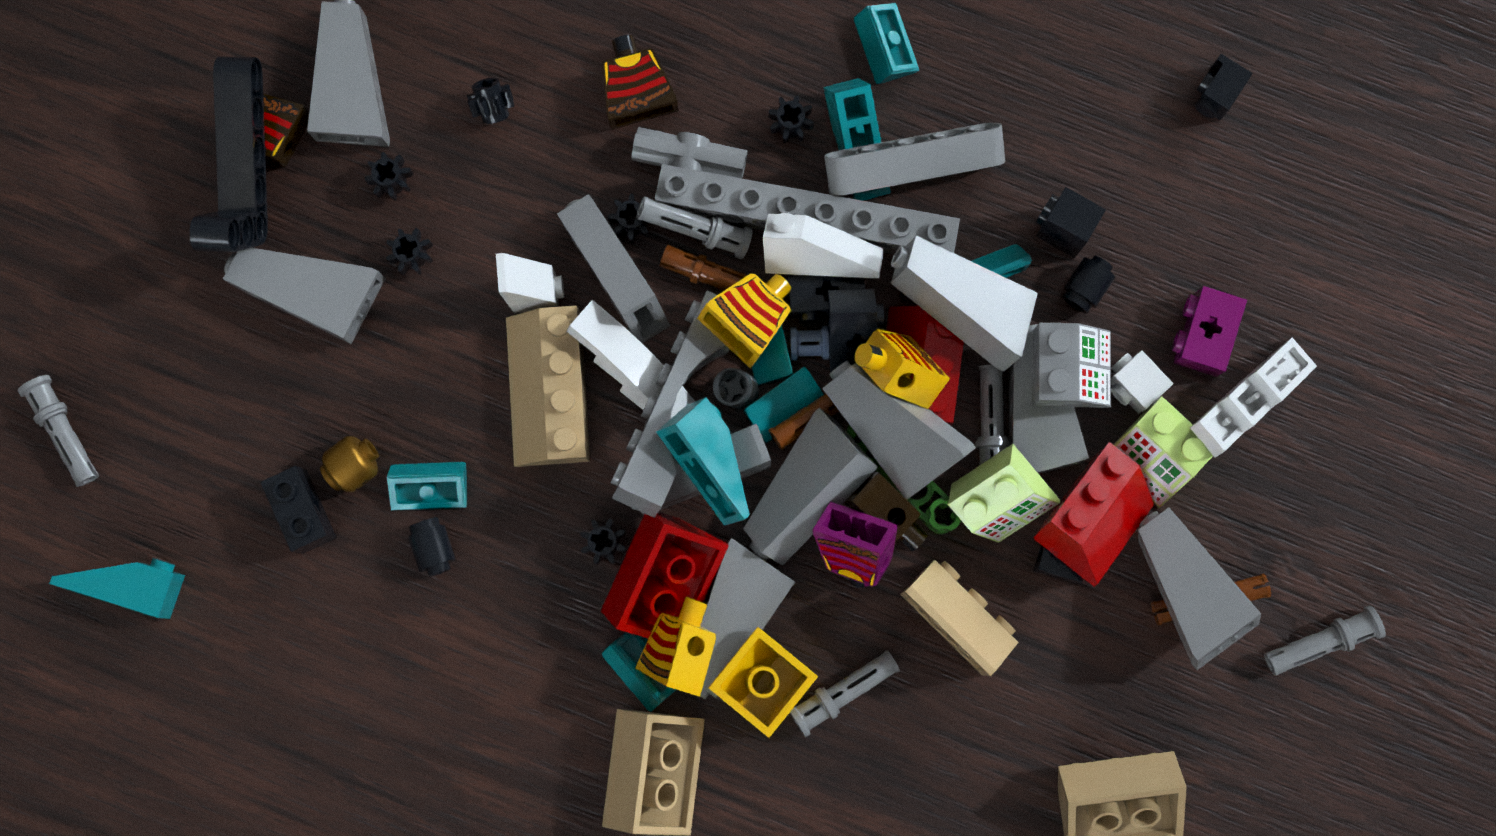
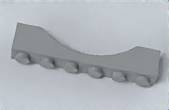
M708 290L701 302L693 300L685 317V321L691 323L686 334L679 331L670 352L676 354L672 366L667 363L664 364L656 381V384L662 387L657 398L650 395L641 414V417L647 419L642 431L635 428L626 447V450L632 452L627 464L619 463L611 480V484L617 486L612 499L653 518L661 509L677 473L671 452L656 431L671 419V412L677 394L689 378L711 361L725 356L729 351V348L697 319L706 303L717 296Z

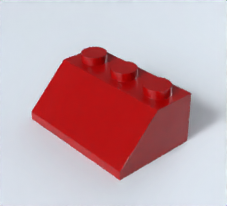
M919 306L889 307L886 331L911 336L950 378L929 407V410L952 426L964 342ZM913 373L909 376L911 380L914 379Z
M1109 442L1091 459L1064 495L1060 504L1056 506L1033 537V539L1093 587L1100 582L1154 505L1140 465Z
M658 512L655 518L644 514L601 612L616 629L649 639L661 613L679 617L686 597L700 602L704 601L729 545L680 518Z

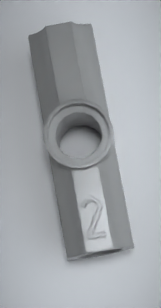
M638 127L631 158L633 161L660 167L662 164L742 179L748 150L711 143L708 138L695 133L679 132L677 135Z

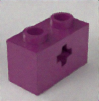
M1206 286L1201 287L1194 295L1189 294L1182 313L1183 316L1187 317L1184 330L1179 329L1172 344V351L1177 352L1174 364L1215 377L1226 372L1247 300ZM1205 323L1209 324L1208 331L1213 333L1208 338L1204 337L1205 330L1200 328Z

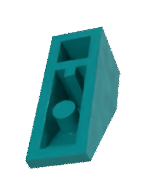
M857 78L823 87L830 123L838 150L881 143L874 100L869 83ZM890 187L853 193L852 196L853 199L863 201L890 194L891 189Z
M707 397L686 405L658 429L656 433L724 526L745 520L750 514L729 428L722 420L720 411L710 403Z
M152 558L151 564L135 562L52 576L49 584L156 618L170 619L185 575L173 571L175 564Z

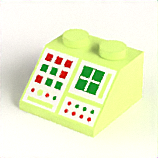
M1163 397L1153 402L1113 444L1140 465L1153 503L1157 508L1164 505L1186 485L1213 457L1211 452L1205 447V444L1190 429L1193 424Z
M1011 444L952 483L948 506L971 533L998 543L1060 504L1058 496L1014 444Z

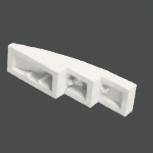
M592 300L569 325L566 332L596 355L593 362L621 383L623 386L620 392L644 410L650 395L657 398L662 387L657 385L656 381L664 365L621 323ZM683 386L677 394L671 418L686 405L695 402Z
M1293 338L1289 339L1231 389L1190 429L1216 458L1225 452L1245 431L1253 427L1272 407L1283 401L1317 367L1316 364Z

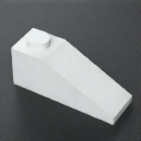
M790 213L768 214L763 234L765 273L858 278L880 277L883 248L807 215H792Z
M505 253L496 254L499 293L514 314L538 308L559 307L558 298H564V284L562 275L556 276L552 265Z

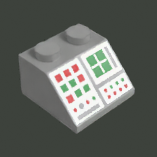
M1039 323L1033 330L1032 406L1110 408L1111 331L1079 323Z

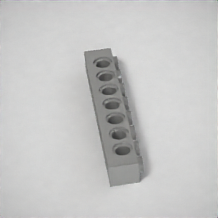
M665 164L661 165L655 201L707 219H710L712 216H719L723 218L725 223L742 227L748 226L758 230H765L768 214L790 213L792 215H807L881 247L884 253L895 254L900 246L905 247L915 236H919L954 253L960 218Z

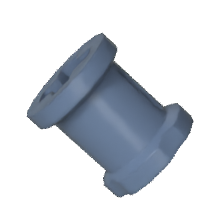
M822 326L821 330H797L796 327H790L791 361H797L798 357L821 356L823 360H829L828 326ZM801 342H819L817 345H801Z

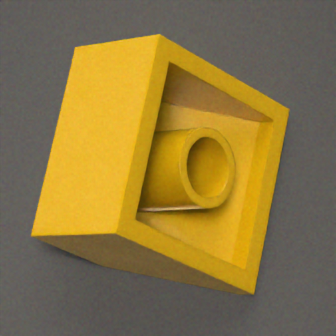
M757 626L708 688L770 738L818 676Z

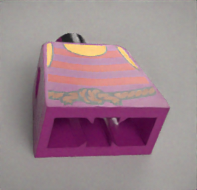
M830 501L812 529L825 567L830 572L849 578L851 584L857 588L873 587L878 584L893 557L897 533L896 524Z

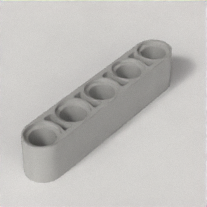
M983 123L827 153L824 155L829 194H853L1001 165L1005 163L1002 124Z

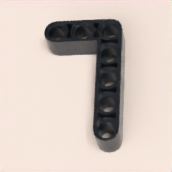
M219 56L216 58L213 67L218 211L198 215L192 219L190 242L195 251L237 252L264 244L268 233L263 72L261 62L257 57Z

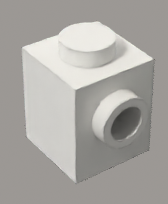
M1140 351L1134 357L1127 353L1111 367L1116 373L1111 377V393L1121 404L1125 406L1129 404L1138 414L1146 410L1174 384L1143 351Z

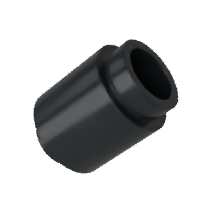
M1096 255L1092 259L1084 257L1064 286L1066 292L1062 299L1073 308L1087 314L1091 307H1097L1114 281L1115 276L1111 272L1113 266Z
M438 517L426 519L409 526L411 535L408 539L419 572L427 571L429 577L451 570L449 563L455 561L456 558L445 525H440Z

